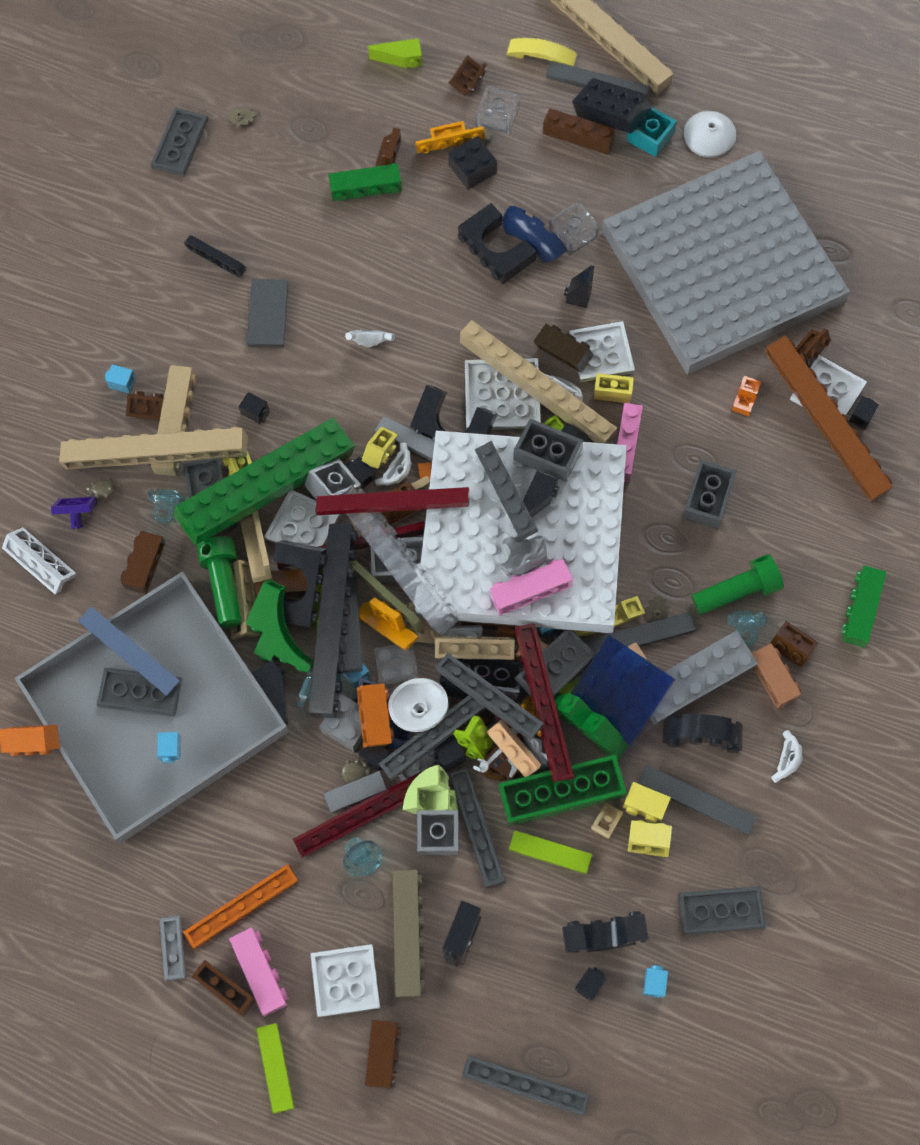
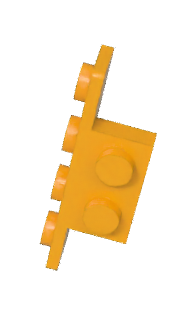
M464 121L430 128L431 138L416 141L415 144L418 154L428 153L432 150L463 145L476 136L480 140L485 139V130L483 126L466 130Z
M374 597L370 602H365L359 607V619L403 650H407L418 640V635L405 627L402 620L403 615L397 609L393 610L385 601H380Z

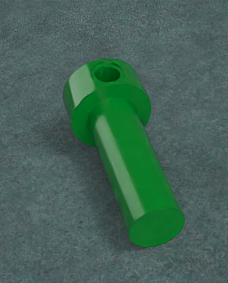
M225 536L209 538L196 546L199 564L201 568L209 570L219 626L221 628L236 627L242 623L231 568V563L238 560L234 539Z
M766 554L751 560V569L691 594V599L697 613L701 616L758 591H761L764 596H768L784 589L781 574L771 555Z

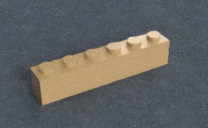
M170 365L157 434L160 432L176 433L177 431H188L186 421L191 415L189 405L190 402H193L194 392L192 389L193 385H196L197 375L194 374L192 367ZM181 461L152 463L151 468L154 474L177 476V470L181 469Z

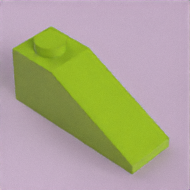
M419 38L368 46L369 59L403 68L422 66Z

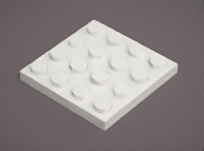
M538 358L525 359L539 369ZM465 360L466 430L471 423L476 408L480 406L498 413L491 430L525 429L530 418L541 423L540 402L484 360Z

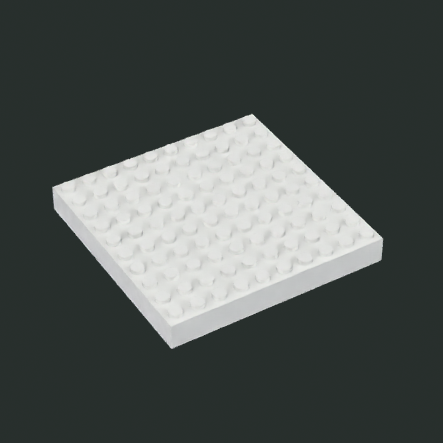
M436 431L429 489L469 487L470 500L469 507L427 509L415 608L416 615L421 618L517 626L535 623L536 627L613 633L627 445L583 442L582 452L567 482L558 479L560 490L557 498L553 497L551 503L532 518L539 532L526 539L529 540L536 536H543L547 547L546 562L539 568L546 566L552 560L559 561L563 559L573 578L572 587L499 616L490 597V588L498 582H507L515 576L501 569L500 565L505 563L510 555L509 547L507 544H502V541L506 537L512 536L517 538L519 536L474 449L490 441L493 442L522 500L538 470L514 461V448L520 437Z

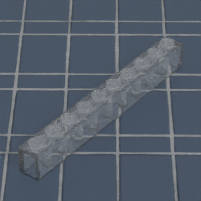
M352 485L344 494L366 492L362 488L358 490ZM380 512L347 514L436 632L443 635L460 620L455 614L457 612L456 608L450 602L447 604L445 594L440 589L437 590L434 587L437 584L430 576L426 577L424 574L427 572L420 563L416 564L414 561L417 559L410 550L406 551L405 547L407 545L400 537L396 538L397 532L391 525H386L387 519Z

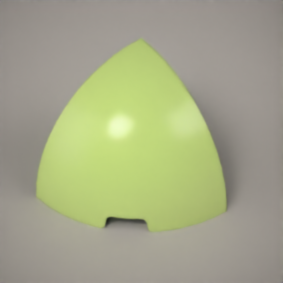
M432 766L424 770L413 780L404 798V811L417 814V810H458L455 791L450 790L448 786L449 776L441 766Z

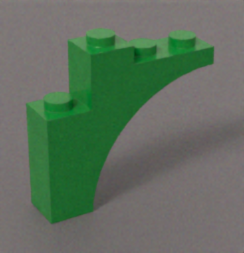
M269 579L263 582L246 621V624L251 626L252 630L262 632L254 653L259 655L261 660L267 662L279 657L278 659L281 662L290 663L296 666L295 668L298 671L308 673L314 669V660L296 645L285 623L283 604L287 588Z
M558 692L554 696L559 718L586 736L605 755L611 756L616 754L617 760H619L630 744L609 720L602 715L592 712L580 697L570 693L565 695Z

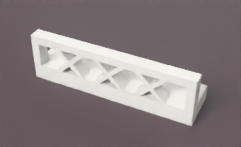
M22 527L6 535L2 549L55 595L61 592L64 582L75 578L76 573L25 528ZM22 535L27 540L20 539L18 536ZM31 547L37 548L40 552L34 551ZM44 559H49L53 563H48ZM58 570L64 571L67 575H61Z

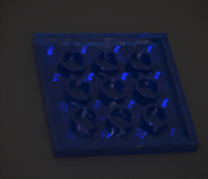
M608 635L570 694L580 697L592 712L606 717L623 736V741L632 746L676 679L611 635Z

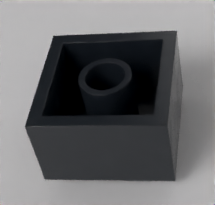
M478 136L448 153V165L467 190L497 173V160Z

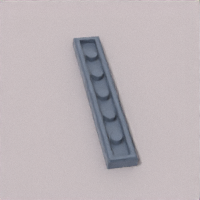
M92 606L78 620L80 624L164 695L168 696L180 683L174 675Z

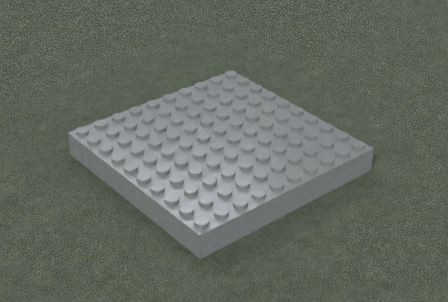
M760 151L603 220L602 233L687 375L845 303L850 293L847 285Z
M183 571L107 619L172 675L182 677L175 716L98 707L97 700L104 668L136 670L90 631L14 678L43 725L58 724L59 751L114 839L120 844L289 733L286 724ZM178 732L180 734L181 760H175V763L171 764L163 763V761L159 760L157 757V733Z

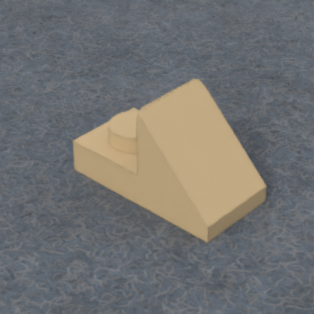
M605 803L591 830L609 840L623 811Z

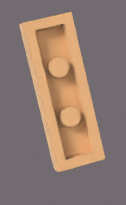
M502 719L486 732L524 777L529 776L541 766L540 762Z

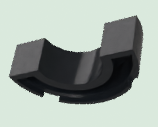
M683 714V718L676 719V715L664 719L662 743L667 744L669 747H679V745L685 743L694 745L710 743V746L721 747L729 753H739V751H742L743 725L738 721L734 724L731 718L717 715Z
M641 911L629 912L627 917L610 918V922L604 923L602 920L590 921V924H580L579 921L567 922V926L562 927L565 950L567 953H579V950L594 952L636 945V941L646 942L649 938L645 914H641Z

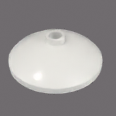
M704 111L695 114L687 121L684 128V140L688 148L695 154L702 157L715 158L731 150L736 140V129L732 121L725 115L715 111Z
M416 678L402 683L393 691L389 699L388 709L393 722L397 726L407 731L421 732L435 727L443 720L448 711V697L443 687L437 682L425 678Z

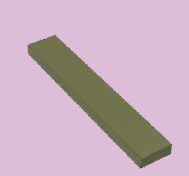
M356 560L352 562L354 574L393 610L397 609L403 615V619L419 633L423 629L421 619Z

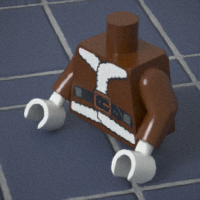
M512 727L511 730L524 744L521 734ZM497 744L493 746L484 760L478 759L480 761L479 767H473L474 770L480 771L489 780H510L514 775L518 778L524 777Z

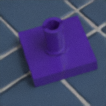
M93 496L58 499L51 506L52 515L70 514L71 529H75V527L79 529L83 527L81 513L91 512L97 504V498Z

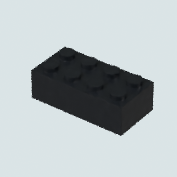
M592 78L572 100L577 117L629 134L638 127L652 110L647 94Z
M457 659L516 703L518 702L520 684L514 678L523 671V662L507 659ZM441 675L440 685L445 690L447 696L463 699L468 696L466 692Z

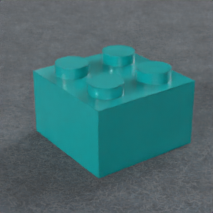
M651 106V112L631 134L627 133L626 141L657 157L675 134L677 120Z

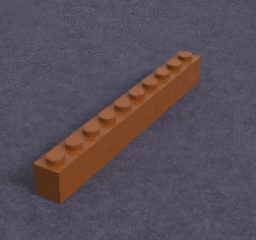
M784 335L767 346L765 354L800 401L870 503L875 501L893 487L890 477L887 474L884 475L881 471L880 463L876 459L873 460L868 446L862 444L859 440L858 432L854 428L851 429L846 415L839 412L836 401L833 398H829L826 387L817 381V375L814 370L807 367L804 356L798 354L795 350L794 342L791 339L788 340Z

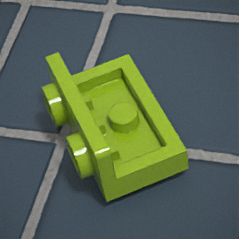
M473 715L465 731L455 730L453 733L465 754L472 759L479 758L484 760L494 742L486 733L488 729L479 716Z

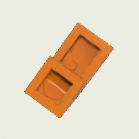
M744 376L732 411L750 416L762 381Z

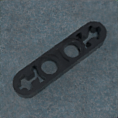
M189 235L184 241V245L190 251L237 277H242L246 271V267L241 262L192 235Z

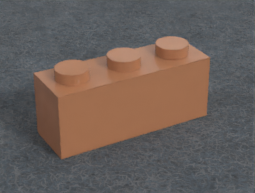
M769 644L752 653L758 663L753 669L777 709L800 697L801 688L796 681H793L790 676L791 671L786 664H783L780 659L781 654L776 647L774 648L772 644Z

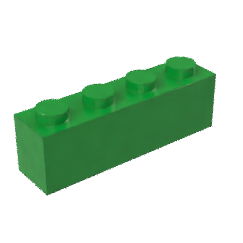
M398 163L328 173L332 201H344L351 198L359 199L365 196H378L380 194L402 191Z
M866 565L860 571L857 570L854 581L857 582L856 588H852L850 599L853 600L851 606L848 605L845 616L848 617L847 623H843L840 634H843V642L863 648L869 643L886 571Z

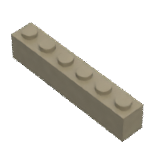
M417 870L393 871L396 999L421 998V992H425V980H421V971H425L424 958H420V950H424V937H420V929H423V916H419V908H423V897L419 896L418 888H422V875H418Z

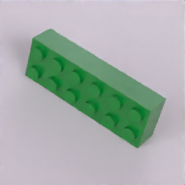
M616 754L571 765L574 778L553 783L551 771L499 783L498 789L508 827L625 798L627 792Z

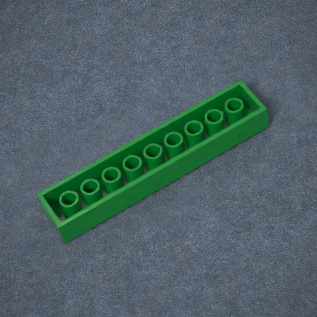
M332 417L176 505L174 517L196 546L306 482L310 470L336 459L343 461L352 456L355 445L335 418Z

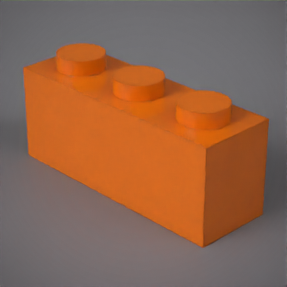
M384 683L362 685L356 688L364 748L391 744L394 734L393 729L389 725L391 716L386 701L389 698L388 689L385 688Z
M58 724L17 726L0 729L1 753H10V756L22 755V752L25 755H35L37 751H39L40 755L51 754L52 750L60 748Z

